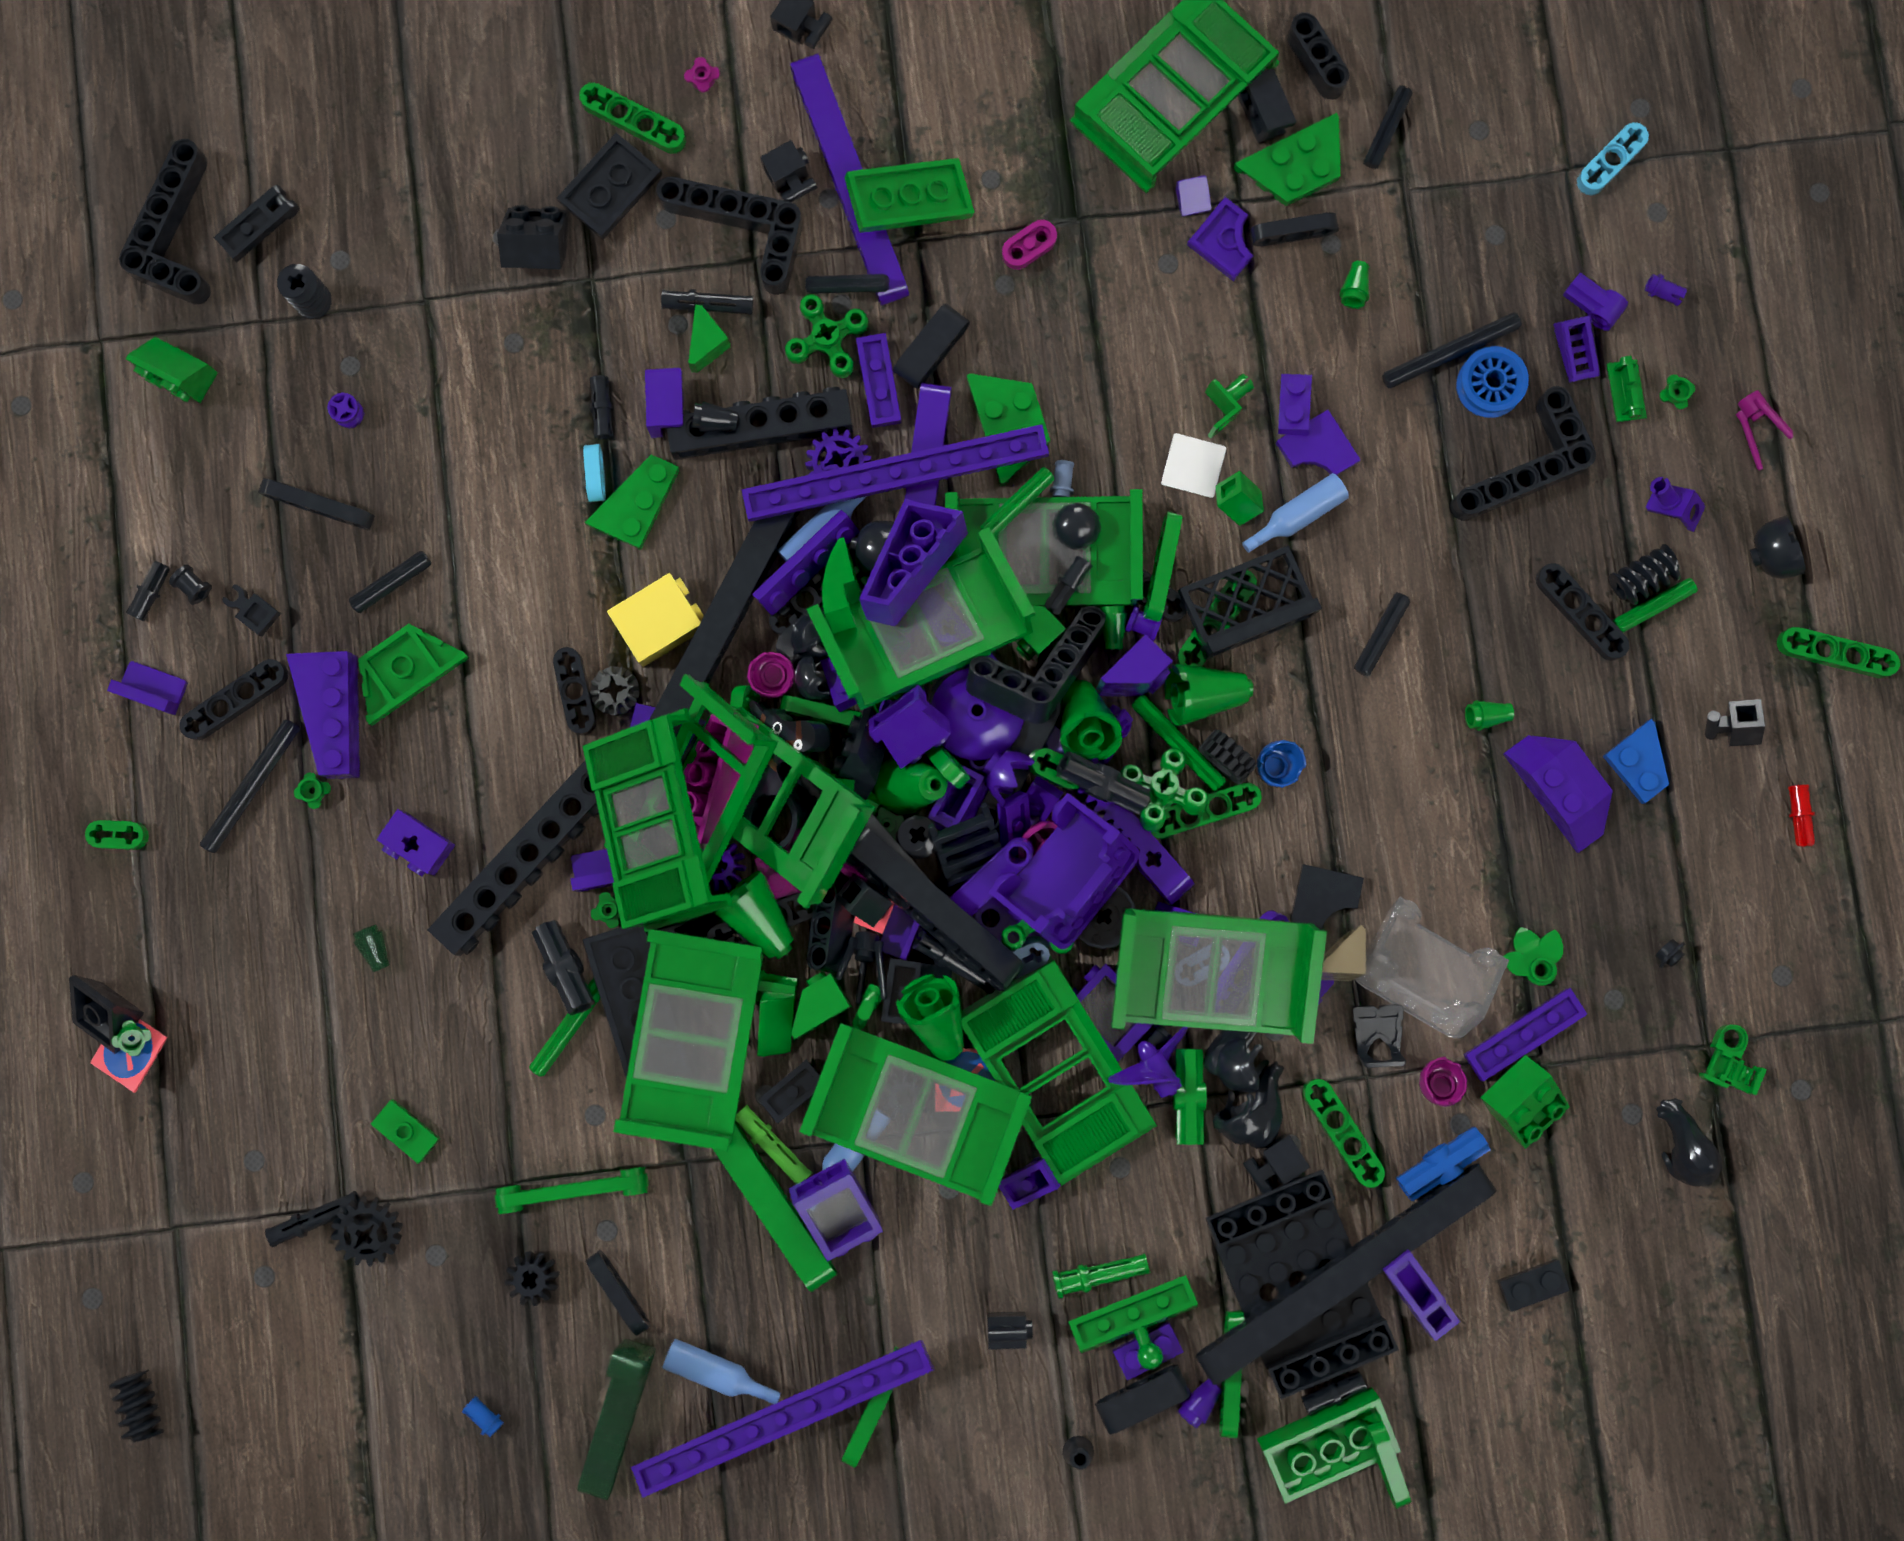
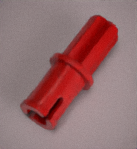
M1809 785L1789 786L1792 813L1789 814V818H1793L1796 845L1799 847L1812 846L1815 843L1812 816L1815 815V812H1812Z

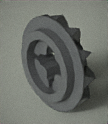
M610 666L599 671L591 681L590 696L594 705L600 711L609 715H620L628 712L636 704L639 697V684L636 677L624 667ZM612 678L618 687L627 688L617 693V703H615L611 694L602 693V691L611 688Z

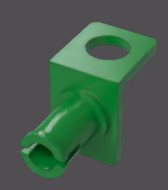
M1241 374L1226 388L1217 379L1212 380L1207 387L1206 395L1225 415L1212 427L1207 435L1210 439L1235 420L1242 409L1237 401L1254 389L1251 379L1244 384V381L1248 379L1247 375Z

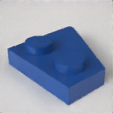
M1652 719L1646 721L1603 755L1604 759L1641 804L1648 802L1669 785L1655 722Z

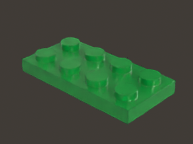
M959 158L847 171L844 176L860 233L969 219L975 213Z

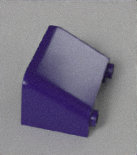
M1069 793L1055 804L1052 811V820L1057 825V828L1041 846L1029 864L1019 875L1014 872H1007L998 876L993 887L988 892L1059 949H1066L1074 943L1133 869L1140 854L1139 849L1120 831Z

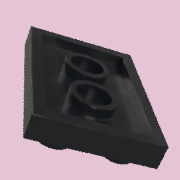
M615 133L557 197V200L604 240L663 174L661 169L618 133Z

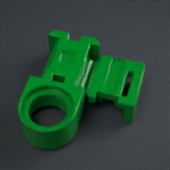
M1727 1024L1721 1026L1716 1031L1710 1045L1715 1051L1706 1073H1699V1077L1705 1081L1713 1082L1714 1085L1728 1088L1732 1086L1747 1094L1756 1096L1767 1069L1757 1066L1749 1068L1743 1065L1745 1061L1741 1059L1748 1044L1747 1032L1739 1025ZM1731 1029L1739 1035V1042L1733 1048L1728 1047L1724 1042L1725 1033Z

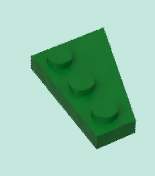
M651 454L584 523L597 531L641 550L680 471L679 467Z

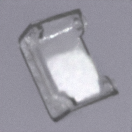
M1399 897L1393 903L1366 951V974L1355 980L1361 986L1386 1001L1402 1005L1404 1007L1403 1011L1444 1035L1452 1038H1462L1485 1018L1509 960L1492 948L1477 949L1472 954L1466 952L1420 925L1422 912L1418 906L1412 901Z

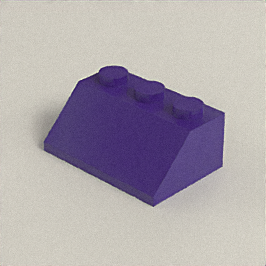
M1145 634L1100 679L1096 691L1100 696L1139 697L1145 695L1148 691L1153 695L1165 683V680L1171 673L1168 668L1173 661Z

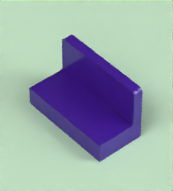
M681 368L645 370L646 427L651 438H663V428L682 427L684 425Z
M130 661L121 683L111 679L107 691L175 716L188 682Z
M607 849L577 854L571 857L574 878H570L572 891L582 892L613 886L614 879Z
M896 904L881 938V941L884 942L883 952L907 961L920 925Z

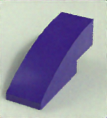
M1406 1250L1383 1269L1407 1307L1433 1340L1437 1341L1460 1323V1320L1446 1303V1299L1409 1250Z

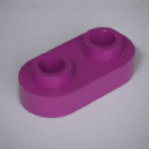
M1038 220L1009 238L1002 248L1004 263L1011 269H1023L1049 252L1056 244V228L1049 221ZM1039 235H1044L1047 238V240L1045 242H1039L1037 241L1036 237ZM1018 251L1022 254V257L1015 259L1011 254Z

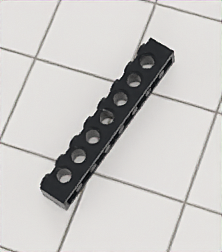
M586 761L574 771L427 929L453 955L461 956L463 953L465 955L471 953L479 944L477 938L485 930L489 932L501 920L499 917L500 913L506 907L511 909L522 897L520 892L527 884L530 886L534 885L543 875L541 869L549 861L554 863L565 850L562 847L570 838L572 840L578 838L586 828L583 824L591 816L595 818L599 815L595 793H591L588 789L590 779ZM573 800H579L581 803L580 812L577 815L570 816L567 812L568 804ZM557 822L560 826V832L557 837L549 839L546 835V829L549 824ZM536 845L539 851L538 857L534 861L528 862L525 858V851L529 846ZM509 868H514L517 872V879L514 883L507 885L504 881V873ZM493 891L496 896L495 903L487 908L483 904V896L486 892ZM470 913L474 918V925L470 930L465 931L462 928L461 920L466 914Z

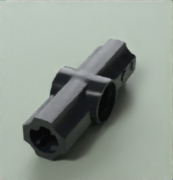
M1066 752L1057 765V777L1085 789L1084 792L1098 800L1107 803L1112 802L1135 814H1140L1149 802V789L1122 777L1121 772L1100 763L1095 764L1072 752Z
M553 920L535 927L532 935L545 961L542 964L543 970L550 983L557 988L568 1014L573 1016L590 1009L595 1004V1001L582 975L584 972L583 964L577 953L570 948L559 922Z

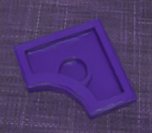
M1224 197L1187 243V246L1233 282L1253 258V254L1246 248L1242 237L1243 226L1248 218V214Z
M1329 410L1324 411L1309 421V435L1287 434L1276 441V445L1291 468L1302 464H1311L1325 469L1329 474L1339 475L1361 460Z

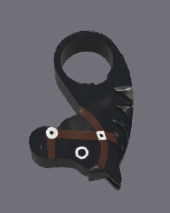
M750 701V713L806 757L809 752H823L829 747L831 734L829 728L824 723L804 720L795 721L785 713V709H770L765 702L759 701L757 703L756 701ZM774 753L742 815L758 829L788 775L787 772L792 768ZM797 782L786 801L792 815L791 829L787 837L780 842L774 837L772 831L768 834L772 840L786 851H791L813 810L810 800L804 796L805 791Z

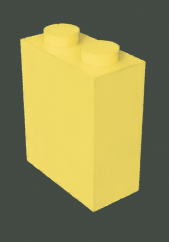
M670 573L607 611L642 667L692 638L704 617L696 603L690 605L685 596L690 592L682 579L674 580Z

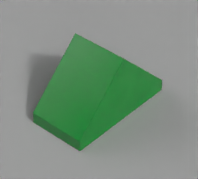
M695 305L688 360L691 371L698 373L731 347L728 337L702 305Z

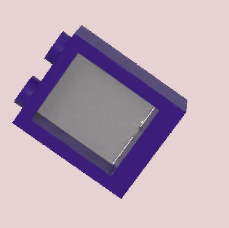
M1104 964L1101 968L1095 965L1084 976L1087 983L1079 991L1075 987L1072 990L1113 1056L1119 1062L1153 1024L1125 1022V1029L1111 1027L1117 974L1107 964Z
M846 1159L789 1188L793 1205L827 1262L835 1257L845 1255L850 1249L863 1242L871 1241L879 1233L883 1232L877 1213Z

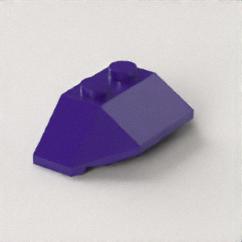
M1528 735L1503 753L1577 853L1604 834L1613 790L1576 741Z

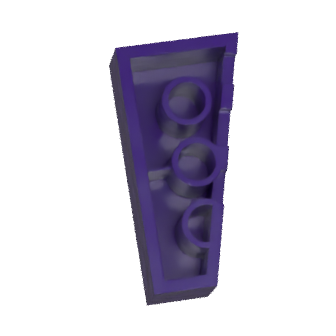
M908 499L904 500L859 598L866 620L890 626L898 624L968 534L963 511Z
M348 651L286 654L318 775L327 779L360 778L358 657Z

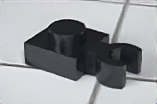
M234 584L232 588L238 592V599L232 602L223 597V603L232 609H240L235 617L257 635L263 637L281 613L255 593L248 599L247 591Z

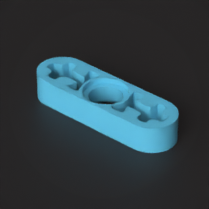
M1640 123L1626 125L1579 174L1577 186L1580 191L1587 195L1599 193L1645 146L1649 139L1646 127ZM1636 134L1638 139L1626 149L1623 145L1630 136ZM1614 152L1618 154L1620 164L1617 166L1608 164L1605 159L1606 153ZM1598 169L1603 172L1596 182L1588 183V178L1593 176Z

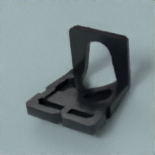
M1385 1004L1378 1006V1008L1374 1005H1362L1352 1008L1353 1021L1356 1025L1354 1026L1357 1055L1365 1067L1406 1065V1059L1400 1053L1403 1028L1401 1020H1403L1404 1010L1402 1005ZM1380 1038L1388 1045L1391 1050L1390 1060H1375L1367 1054L1370 1046L1376 1039Z

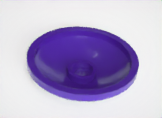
M969 668L953 673L941 683L933 696L931 705L950 720L951 734L941 744L946 750L966 760L991 759L996 751L1002 754L1012 746L1021 731L1023 719L970 695L965 686ZM974 706H980L983 709V714L981 716H974L971 713V709Z

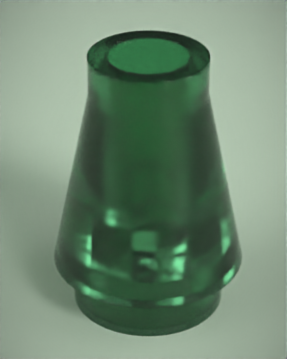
M377 924L353 933L355 939L353 943L369 964L372 972L390 965L383 931L378 929Z

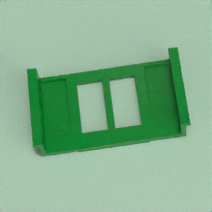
M732 706L748 721L759 725V730L767 737L778 741L773 753L792 767L759 829L742 816L732 837L799 889L801 894L797 902L805 909L810 908L811 904H821L875 807L774 733L775 731L746 709ZM710 713V715H709V717H708V719H707V721H706V723H705V725H704L703 728L706 727V725H707V723H708V720H709V718H710V716H711L712 713ZM697 738L682 767L683 772L687 764H691L697 755L695 747L699 738ZM802 774L823 790L791 851L788 852L772 840L768 834Z
M1051 955L1044 966L1013 980L1005 991L995 990L992 994L984 996L961 1011L962 1028L996 1082L1029 1095L1089 1057L1107 1086L1043 1127L1031 1107L1029 1106L1022 1125L1061 1186L1157 1127L1132 1085H1118L1108 1081L1110 1076L1122 1071V1068ZM1066 1020L1083 1049L1019 1089L1001 1059L1061 1021Z

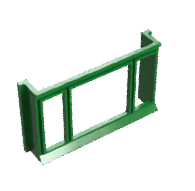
M684 674L680 686L693 696L694 700L689 709L691 721L683 723L676 736L680 759L692 734H694L741 775L705 849H701L709 884L778 741L762 733L714 692L708 683L698 682L690 675ZM705 708L748 745H755L747 764L742 762L698 723ZM662 776L656 778L637 820L661 812L657 807L665 793ZM672 821L660 823L659 825L676 840ZM647 828L631 833L629 836L621 837L628 870L659 860L641 842Z

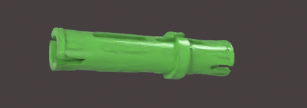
M748 1105L736 1115L735 1121L752 1138L750 1141L754 1145L757 1143L791 1178L795 1185L809 1177L812 1172L771 1131L773 1127L769 1123L766 1125Z

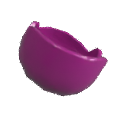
M764 652L750 662L747 678L752 690L758 695L766 698H777L789 691L794 684L795 670L791 661L781 653Z
M1439 1057L1428 1062L1420 1073L1419 1087L1421 1093L1428 1101L1439 1106L1449 1107L1461 1101L1467 1091V1078L1459 1063L1448 1060L1446 1057Z

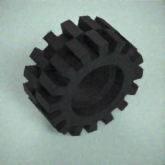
M1215 729L1198 748L1212 766H1215L1225 777L1230 778L1239 785L1257 767V763L1250 757L1251 755L1244 751L1243 747L1240 744L1238 745L1234 739L1229 738L1227 734L1222 733L1220 730Z

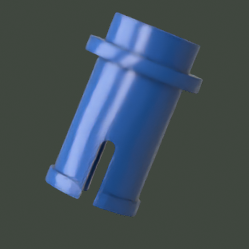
M477 1396L462 1411L463 1414H466L483 1430L481 1432L483 1436L485 1434L489 1437L493 1436L503 1424L500 1420L501 1415H495Z

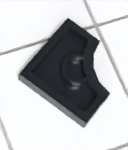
M1302 864L1290 922L1314 924L1319 930H1322L1325 921L1334 912L1344 908H1358L1364 878Z

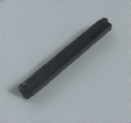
M1513 312L1386 371L1382 375L1383 382L1387 388L1391 389L1519 329L1522 322L1518 314Z
M287 719L282 722L201 840L200 846L211 853L217 852L299 732L300 727Z

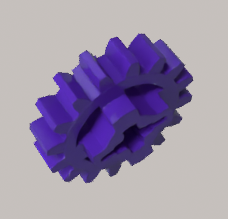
M834 429L832 437H828L823 432V441L821 443L817 440L812 441L815 451L807 450V457L812 459V461L806 462L805 465L806 469L814 470L809 474L811 475L838 469V465L834 464V459L836 458L843 461V467L852 466L858 460L859 464L872 460L871 456L864 455L869 451L867 444L859 446L861 442L859 435L850 439L849 430H846L843 436H839L838 430ZM837 444L846 445L848 448L838 447ZM825 450L827 453L825 460L818 465L819 458Z

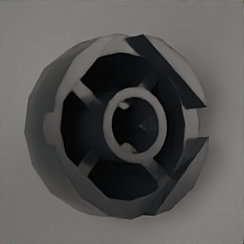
M1787 515L1765 523L1754 537L1755 548L1749 550L1754 566L1761 565L1764 572L1773 578H1791L1804 574V570H1806L1799 542L1795 540L1793 533H1791L1794 532V528Z
M893 521L870 522L860 530L858 538H852L850 556H855L857 568L867 578H869L894 524Z

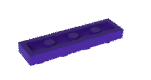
M840 510L752 595L773 616L827 565L830 554L839 538L844 537L846 544H849L852 538L857 536L860 531L849 516Z
M1566 988L1463 1055L1479 1080L1485 1081L1588 1014L1572 989Z

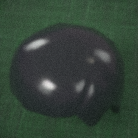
M1072 503L1065 505L1056 512L1053 518V536L1069 549H1086L1096 542L1100 534V518L1092 508L1085 504Z
M808 655L802 657L795 671V684L799 693L806 700L814 702L832 699L824 671H819L815 668L820 660Z

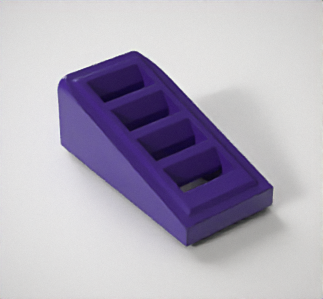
M1590 315L1554 323L1557 342L1569 382L1600 376ZM1578 328L1579 334L1570 335L1569 329ZM1581 339V346L1572 347V341ZM1585 352L1586 357L1574 359V353ZM1588 363L1589 369L1576 371V365Z

